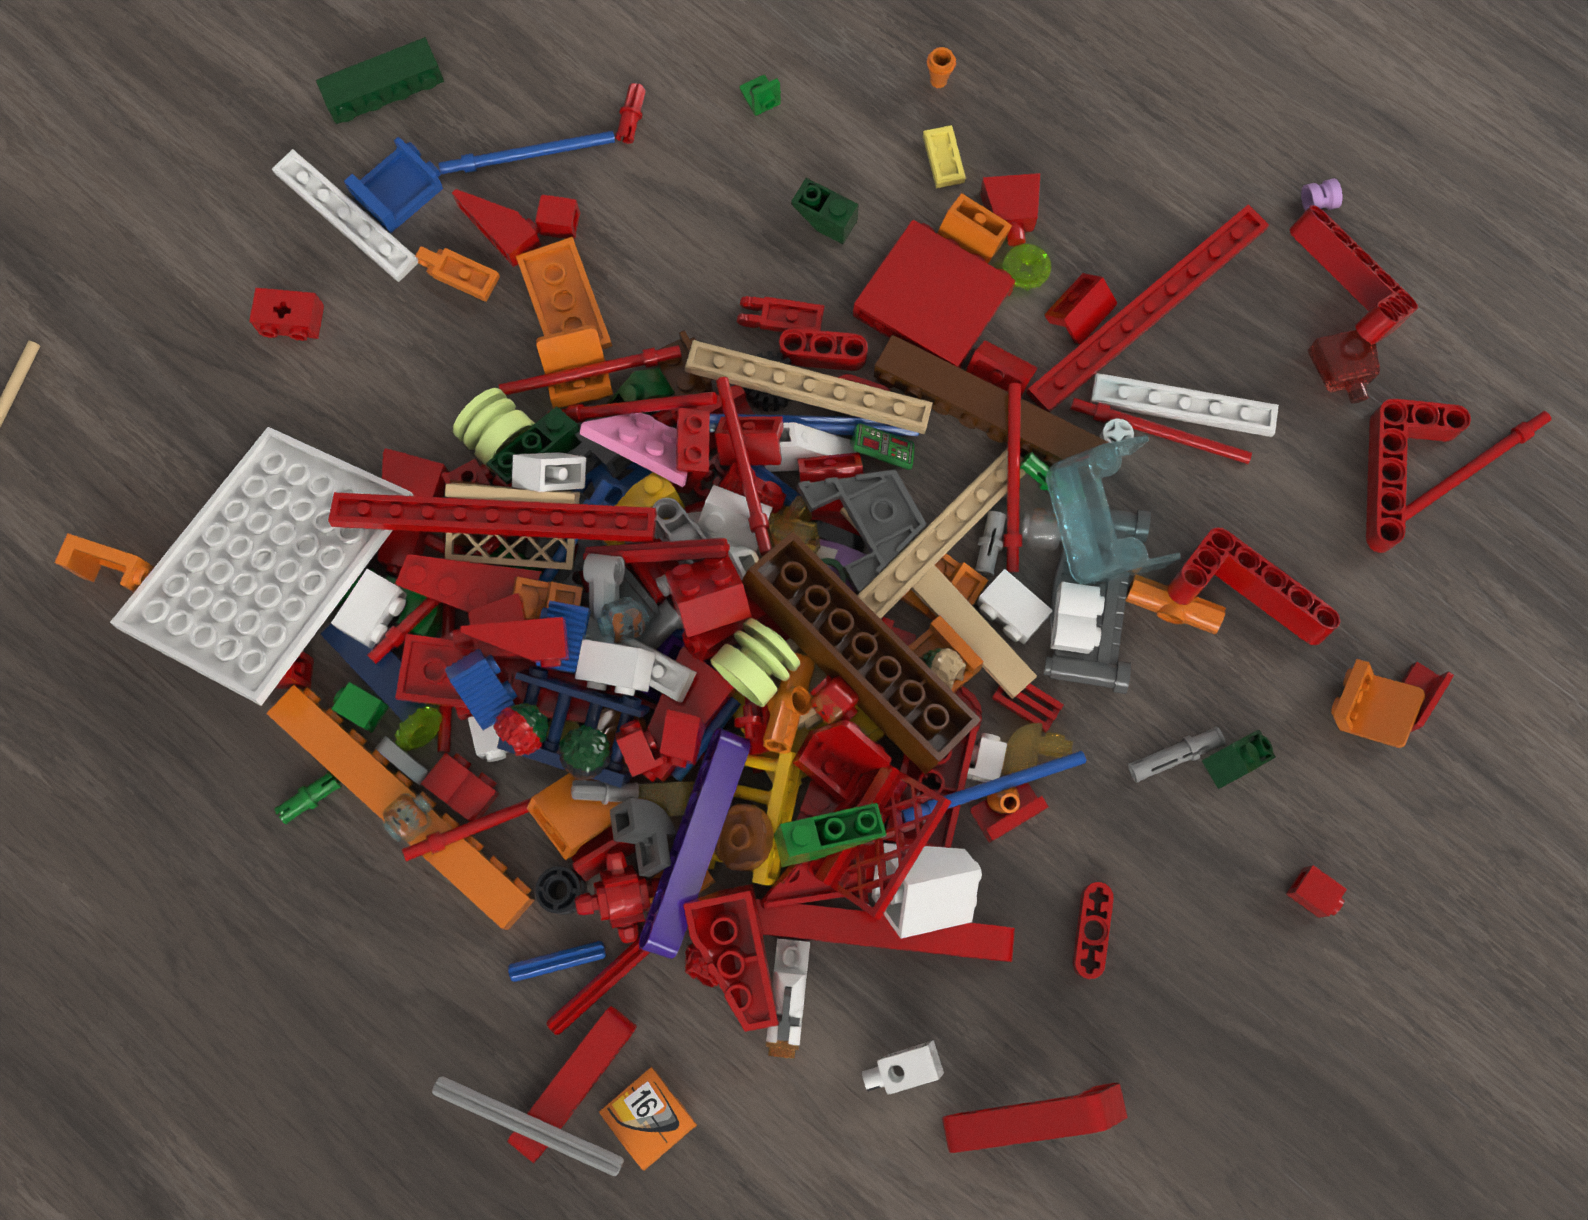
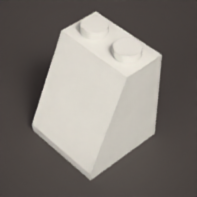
M884 843V853L897 849L896 844ZM924 846L884 912V916L898 936L902 939L972 922L974 908L977 905L978 884L982 876L979 864L972 859L965 849ZM898 858L886 861L887 876L895 873L899 866ZM875 865L874 880L879 879L877 865ZM880 887L872 889L871 897L876 903L881 896Z

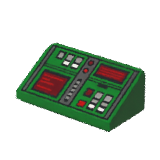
M862 423L856 425L850 441V445L855 452L907 470L912 469L915 448L912 441Z

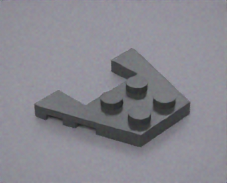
M896 470L858 474L855 477L838 479L837 477L827 478L825 481L812 483L804 481L797 485V490L810 512L840 499L868 548L870 554L843 568V572L856 595L865 589L927 524Z

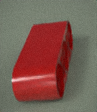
M790 328L785 330L779 339L780 353L783 354V359L787 357L791 359V365L857 371L866 364L867 341L858 334ZM791 343L798 344L800 348L795 351L788 350L786 346ZM820 346H826L830 348V351L822 354L816 351V349ZM850 349H857L861 354L850 356L846 352Z

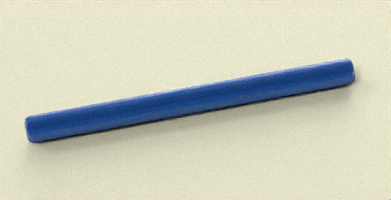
M710 414L709 432L716 431L720 418L725 417L724 414ZM738 414V417L782 416L783 423L795 422L833 435H853L858 423L895 436L919 435V433L856 416Z

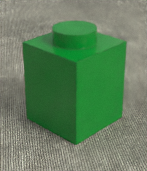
M349 682L346 687H342L335 695L333 700L334 706L331 710L373 733L389 706Z

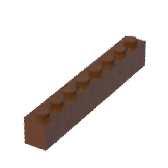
M894 335L890 337L875 364L874 377L877 378L880 384L888 388L895 387L903 391L906 396L933 402L932 409L942 415L949 414L959 419V422L967 428H977L986 432V435L995 442L1002 443L1004 441L1008 443L1007 391ZM1021 399L1020 454L1027 456L1030 452H1033L1050 469H1060L1070 474V478L1077 483L1093 485L1114 444Z

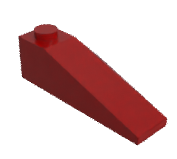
M753 884L719 890L684 903L690 938L695 947L700 951L707 963V968L712 976L714 975L725 994L724 997L743 1030L747 1032L779 1025Z

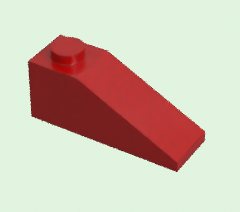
M458 189L452 192L458 208L513 267L518 265L517 255L538 249L541 246L537 235L540 231L530 218L525 220L515 210Z
M563 617L460 626L462 634L532 662H541V668L560 667L561 660H569L566 620Z

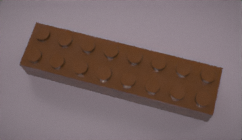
M791 532L747 570L742 579L745 593L827 676L829 675L831 678L840 676L859 696V702L856 705L925 775L980 722L981 719L794 532Z

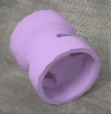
M1334 178L1325 180L1320 185L1316 183L1304 185L1301 191L1304 210L1306 211L1311 205L1328 210L1340 208L1342 204V189L1338 180Z

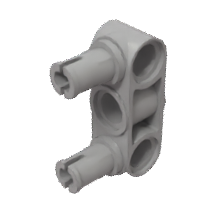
M662 498L654 503L652 508H656L657 512L654 536L656 539L660 538L662 541L706 539L697 523L688 516L675 499ZM624 541L625 544L645 543V542H627V541ZM704 559L676 561L679 563V565L692 564ZM664 574L656 578V583L662 594L666 597L670 594V590Z

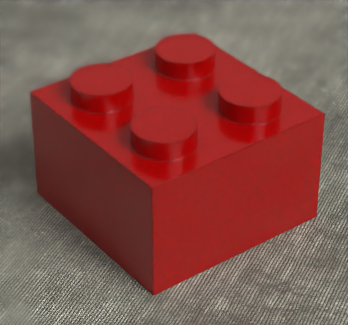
M729 555L725 558H705L692 564H681L673 570L664 572L674 607L687 638L751 617L743 583Z

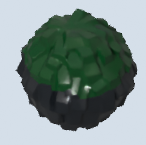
M581 725V728L570 730L562 738L556 753L559 754V760L566 771L576 779L586 780L595 778L602 773L604 768L608 767L611 763L610 758L613 754V749L606 734L590 726Z

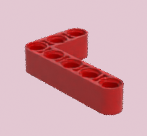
M1311 205L1290 227L1289 231L1295 240L1369 311L1355 325L1359 335L1371 344L1378 343L1396 331L1418 309L1416 301L1319 207Z
M1388 399L1371 415L1369 424L1366 541L1373 551L1378 553L1387 552L1400 543L1405 536L1408 438L1444 442L1455 439L1467 429L1471 422L1470 413L1463 406ZM1384 413H1388L1389 415H1391L1393 421H1389L1385 417ZM1415 416L1420 417L1424 421V424H1420L1416 420ZM1447 419L1454 423L1455 428L1448 424ZM1383 442L1389 443L1393 451L1385 448ZM1382 471L1388 472L1392 477V481L1386 479ZM1381 500L1390 504L1391 511L1383 507ZM1380 530L1386 531L1390 535L1391 540L1384 539Z
M1216 527L1210 530L1167 587L1168 595L1174 602L1180 605H1188L1203 590L1211 578L1216 575L1310 645H1320L1341 622L1340 616L1335 609L1224 528Z
M1117 1082L1094 1086L1073 1096L955 1113L943 1116L942 1122L948 1152L957 1153L1102 1132L1127 1119L1128 1116L1121 1085Z

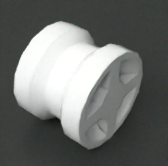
M1116 418L1106 423L1099 437L1114 444L1109 455L1117 456L1127 450L1134 438V431L1129 422Z

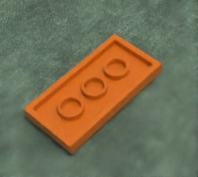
M573 237L516 256L544 336L593 325L597 329L602 350L612 347L609 334Z

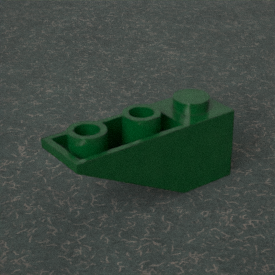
M556 406L490 459L486 465L508 485L512 483L513 455L556 452L567 454L570 450L580 445L575 436L579 432L578 424Z

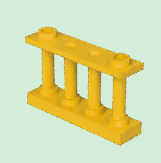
M748 753L744 766L774 772L773 787L770 791L737 784L733 797L766 804L768 808L767 816L771 820L773 832L775 833L780 824L792 821L802 771L792 763L797 753H780L777 759L760 755H749ZM774 836L773 846L768 858L758 868L752 870V882L774 885L779 879L782 865ZM715 850L708 869H714L716 861L724 863L718 859Z

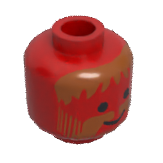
M828 675L810 692L813 696L810 706L828 725L841 720L849 721L859 712L855 707L859 702L858 694L840 676L831 678Z

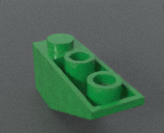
M873 803L780 824L774 833V839L781 865L786 867L816 860L885 837L887 834L878 804Z

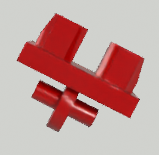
M745 697L743 717L734 719V725L736 728H744L745 739H749L751 743L749 755L769 752L770 750L763 746V739L771 716L768 706L766 704L764 707H760Z

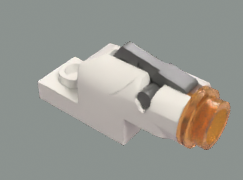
M777 938L772 989L779 1025L767 1027L766 1047H769L768 1056L795 1059L796 1050H799L810 942Z

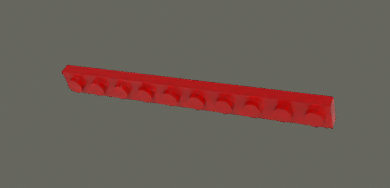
M1249 204L1030 386L1026 393L1041 409L1050 413L1264 233L1269 224Z
M334 492L328 522L331 527L654 542L657 512L656 508Z

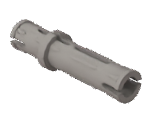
M1217 726L1193 737L1188 735L1182 738V742L1135 762L1128 763L1129 772L1133 780L1138 783L1147 777L1190 759L1192 761L1200 759V755L1225 746V738Z

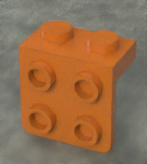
M593 325L542 336L536 340L537 350L545 374L605 361L598 332ZM609 373L548 386L553 409L556 406L558 408L568 407L569 405L589 400H599L613 395Z
M1356 659L1353 669L1349 668L1345 674L1343 681L1345 688L1341 697H1336L1332 706L1331 713L1339 730L1396 748L1404 747L1425 697L1423 689L1376 676L1369 662Z

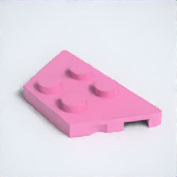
M643 413L618 415L586 421L581 424L580 435L681 487L685 485L688 472L676 469V428L669 427L655 420L652 416Z

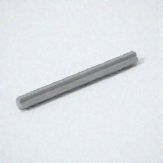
M444 1076L439 1077L433 1086V1095L607 1174L617 1176L622 1168L624 1159L621 1156Z

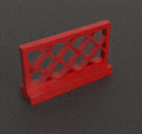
M892 765L879 770L857 807L877 803L883 824L888 816L893 814L894 827L885 830L887 834L885 837L826 856L814 876L878 920L881 919L951 804V801L904 774ZM908 784L911 785L912 798L900 802L899 798ZM932 799L938 801L931 814L922 815L921 803ZM913 807L915 820L902 824L901 811ZM916 828L917 837L914 842L905 846L903 833ZM895 836L897 849L884 853L883 840ZM875 843L876 857L864 860V855L869 847ZM898 858L899 866L895 873L887 876L886 861ZM877 865L879 879L867 883L865 869ZM857 872L859 886L847 890L845 888L853 873ZM880 887L881 896L875 906L872 907L869 905L868 891Z

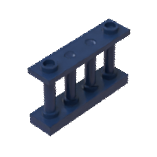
M529 666V669L519 671L515 676V679L528 683L523 704L537 705L541 687L559 692L547 738L542 743L540 750L537 749L534 753L522 756L563 770L565 769L559 760L560 756L556 752L559 749V742L572 697L590 702L584 725L586 727L590 726L597 730L603 706L621 712L616 733L620 732L619 728L622 725L633 721L634 716L640 718L649 713L650 707L642 705V700L637 697L622 695V698L587 688L549 676V671L541 667ZM615 734L612 744L613 754L610 758L611 763L602 770L601 774L592 779L621 788L630 782L631 773L629 768L624 767L625 763L622 762L623 755L617 744ZM499 737L497 748L515 754L513 745H509L506 741L503 742Z

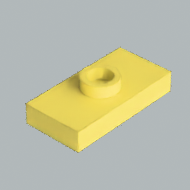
M952 125L923 131V139L936 188L965 183L966 177Z

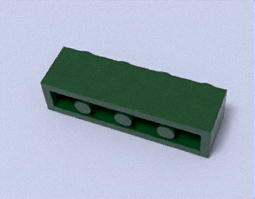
M424 37L317 79L316 82L335 124L351 121L355 117L369 111L379 110L384 105L397 100H404L422 90L432 89L436 85L443 83L444 79L427 39Z

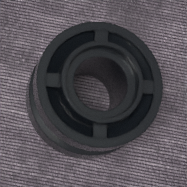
M561 866L551 867L544 871L538 878L535 887V895L539 905L548 912L561 915L576 912L574 899L581 894L587 893V885L582 877L575 870ZM565 882L567 893L562 899H558L556 888L560 883Z

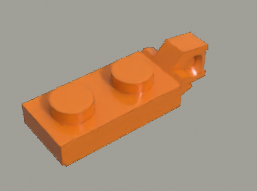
M420 246L415 255L418 263L428 268L427 274L487 302L500 278L497 271L447 248H444V250L438 249L437 253Z

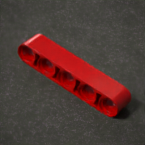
M611 1005L527 1114L561 1129L632 1036L637 1025ZM515 1131L507 1140L511 1146L533 1164L548 1147Z

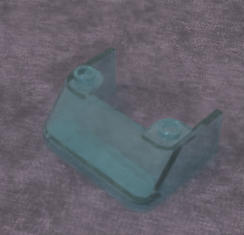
M1147 435L1093 447L1056 462L1047 471L1046 482L1070 573L1079 584L1091 585L1165 568L1181 559L1179 552L1149 559L1146 547L1139 539L1133 537L1117 539L1101 478L1115 474L1121 467V456L1133 454L1149 441Z

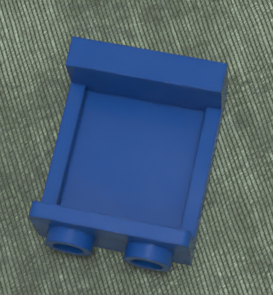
M400 137L394 140L397 149L361 180L353 174L344 180L351 195L390 234L443 189L438 178L441 173L430 161L425 163L420 158L421 153L411 142L406 144Z

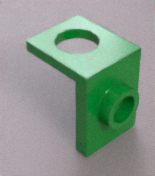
M761 75L739 86L742 95L755 116L781 104L780 82L777 78L769 82L766 75Z

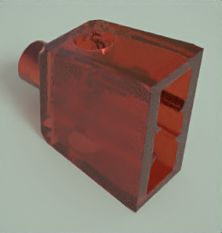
M1357 330L1317 338L1308 349V353L1329 392H1336L1346 389L1351 404L1367 400L1369 394L1366 385L1370 384L1380 373L1377 345L1367 342L1359 335Z

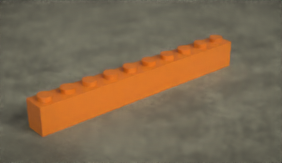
M293 685L266 713L386 824L394 829L391 826L393 824L400 830L401 825L394 822L393 816L384 818L386 817L384 816V811L387 810L388 812L389 808L387 807L389 805L392 806L391 809H394L399 815L395 820L398 822L399 819H402L408 825V830L412 829L416 832L411 838H403L409 845L426 840V836L439 831L441 834L460 826L447 812L441 816L434 809L437 803L425 792L422 791L418 795L410 787L414 782L402 771L398 770L395 774L388 768L387 765L390 761L376 749L371 752L366 748L364 744L367 740L354 728L350 731L345 729L341 725L344 719L338 713L331 710L332 708H329L327 711L318 704L322 699L309 687L302 690ZM401 794L409 795L423 811L428 821L426 825L421 828L418 827L420 818L415 821L417 812L413 815L414 808L409 810L411 805H404L407 801L400 803L403 799L396 801ZM408 817V818L410 819V821H409V822H406V821H405V818ZM472 835L446 845V849L435 854L429 852L422 855L501 929L509 930L535 901L529 895L532 889L519 877L513 881L504 872L508 867L496 856L493 855L489 859L483 854L481 850L484 845Z

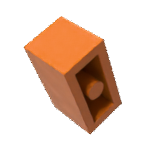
M961 193L948 210L937 234L945 239H953L962 249L970 254L980 255L989 264L1003 244L1012 225Z

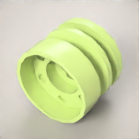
M498 388L486 390L476 396L461 411L453 425L454 435L460 441H463L469 450H475L476 457L491 472L493 471L486 463L535 424L522 410H515L514 402L511 399H507L505 393Z
M748 618L743 623V628L747 634L741 630H737L734 633V638L741 646V649L738 650L729 644H724L710 661L722 677L743 696L756 705L764 707L778 691L770 676L773 675L778 679L787 681L790 676L786 668L796 671L801 663L780 635L757 620Z

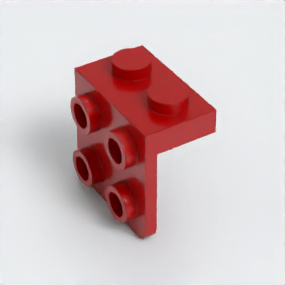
M841 720L809 731L792 763L838 802H843L849 798L861 774L888 767L892 758L880 744L873 742L862 733L857 724Z

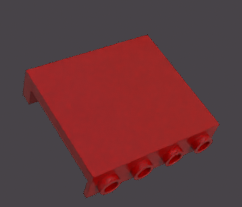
M912 220L855 301L853 317L888 338L894 335L961 369L964 359L1007 295L1010 297L1016 280L1007 271L996 269L987 264L980 255L970 254L953 239H945L938 235L931 226Z

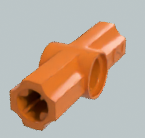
M1137 574L1133 576L1127 591L1126 602L1156 612L1160 619L1169 623H1185L1212 634L1218 632L1225 617L1226 607L1196 597L1188 605H1180L1169 597L1167 592L1168 585Z
M795 653L801 665L796 671L786 668L790 676L787 681L781 680L778 691L767 702L771 716L763 739V746L770 751L781 754L791 752L800 717L809 713L811 709V695L808 689L815 669V663L808 655Z

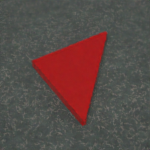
M880 769L864 773L855 784L847 801L841 802L833 812L857 807ZM875 843L869 847L864 855V860L876 857ZM825 856L816 860L788 866L761 899L760 903L764 909L844 896L814 877L825 860ZM875 866L865 869L867 883L874 880ZM857 872L853 873L845 887L847 890L859 886Z

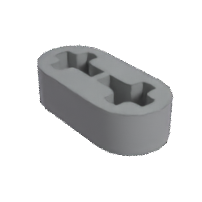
M385 735L375 749L415 783L422 786V781L430 771Z

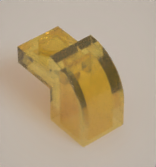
M796 496L791 505L786 507L783 515L771 513L768 522L772 546L774 548L791 532H794L816 554L821 547L817 524L811 522V512L801 496Z
M1042 723L1025 725L1015 731L1006 742L1007 747L1001 774L1009 775L1036 766L1038 754L1059 758L1072 754L1073 741L1065 740V735L1058 733H1046L1045 737L1041 736Z
M695 781L638 784V799L656 803L668 816L683 815Z

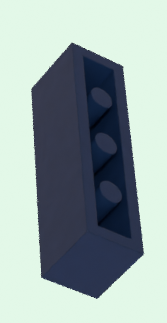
M330 624L320 633L394 713L412 729L438 706L402 701L395 698L402 657L399 659L392 651L393 649L375 664L367 656L372 650L371 648L340 631L333 624Z

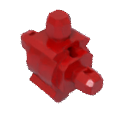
M620 849L608 851L606 854L607 870L600 871L601 881L593 883L595 894L590 895L589 892L581 894L574 901L577 914L590 915L594 914L595 910H598L601 921L608 920L611 928H617L621 941L623 943H630L637 940V923L645 921L643 912L650 910L649 898L654 899L661 878L650 879V882L647 883L645 877L639 876V873H636L632 865L627 866L625 855Z

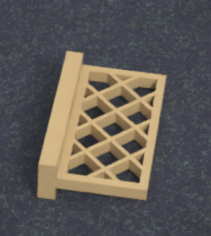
M448 483L445 488V497L579 504L580 492L558 490L537 492L515 487ZM446 533L445 559L474 563L574 569L575 539H567L566 541L564 538H553L542 548L533 537L521 536L510 545L502 535H495L505 546L506 550L498 557H492L482 546L494 535H487L478 543L471 534L463 533L475 547L467 554H454V540L462 533ZM525 538L539 551L531 559H522L514 550ZM557 540L567 549L566 562L554 561L546 552ZM478 550L483 556L472 554ZM510 552L514 558H505V556ZM542 555L547 561L536 559Z

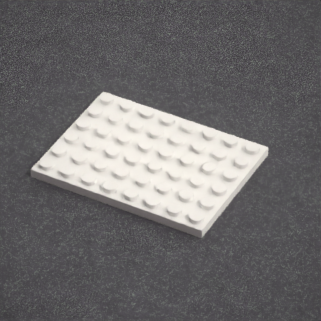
M267 427L110 623L122 632L262 706L393 531L331 527L328 519L334 492L400 496L414 495L404 488Z

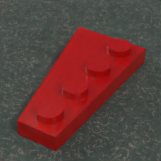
M407 554L395 585L468 613L470 610L512 595L515 577L538 580L541 571Z

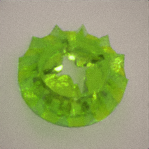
M1021 244L1015 246L1006 254L1003 270L1007 271L1016 280L1015 288L1021 287L1028 291L1031 288H1040L1048 280L1051 273V261L1042 248L1032 244ZM1022 263H1025L1027 266L1034 265L1031 270L1032 275L1027 271H1020Z
M431 706L424 709L418 708L414 714L408 715V718L399 724L400 729L394 734L396 737L395 743L404 751H411L426 745L437 734L442 722V715Z

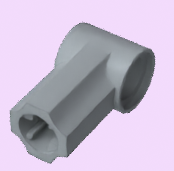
M591 553L587 555L584 561L583 575L585 581L589 582L590 617H593L594 620L613 619L614 614L619 613V585L622 583L625 574V562L621 556Z

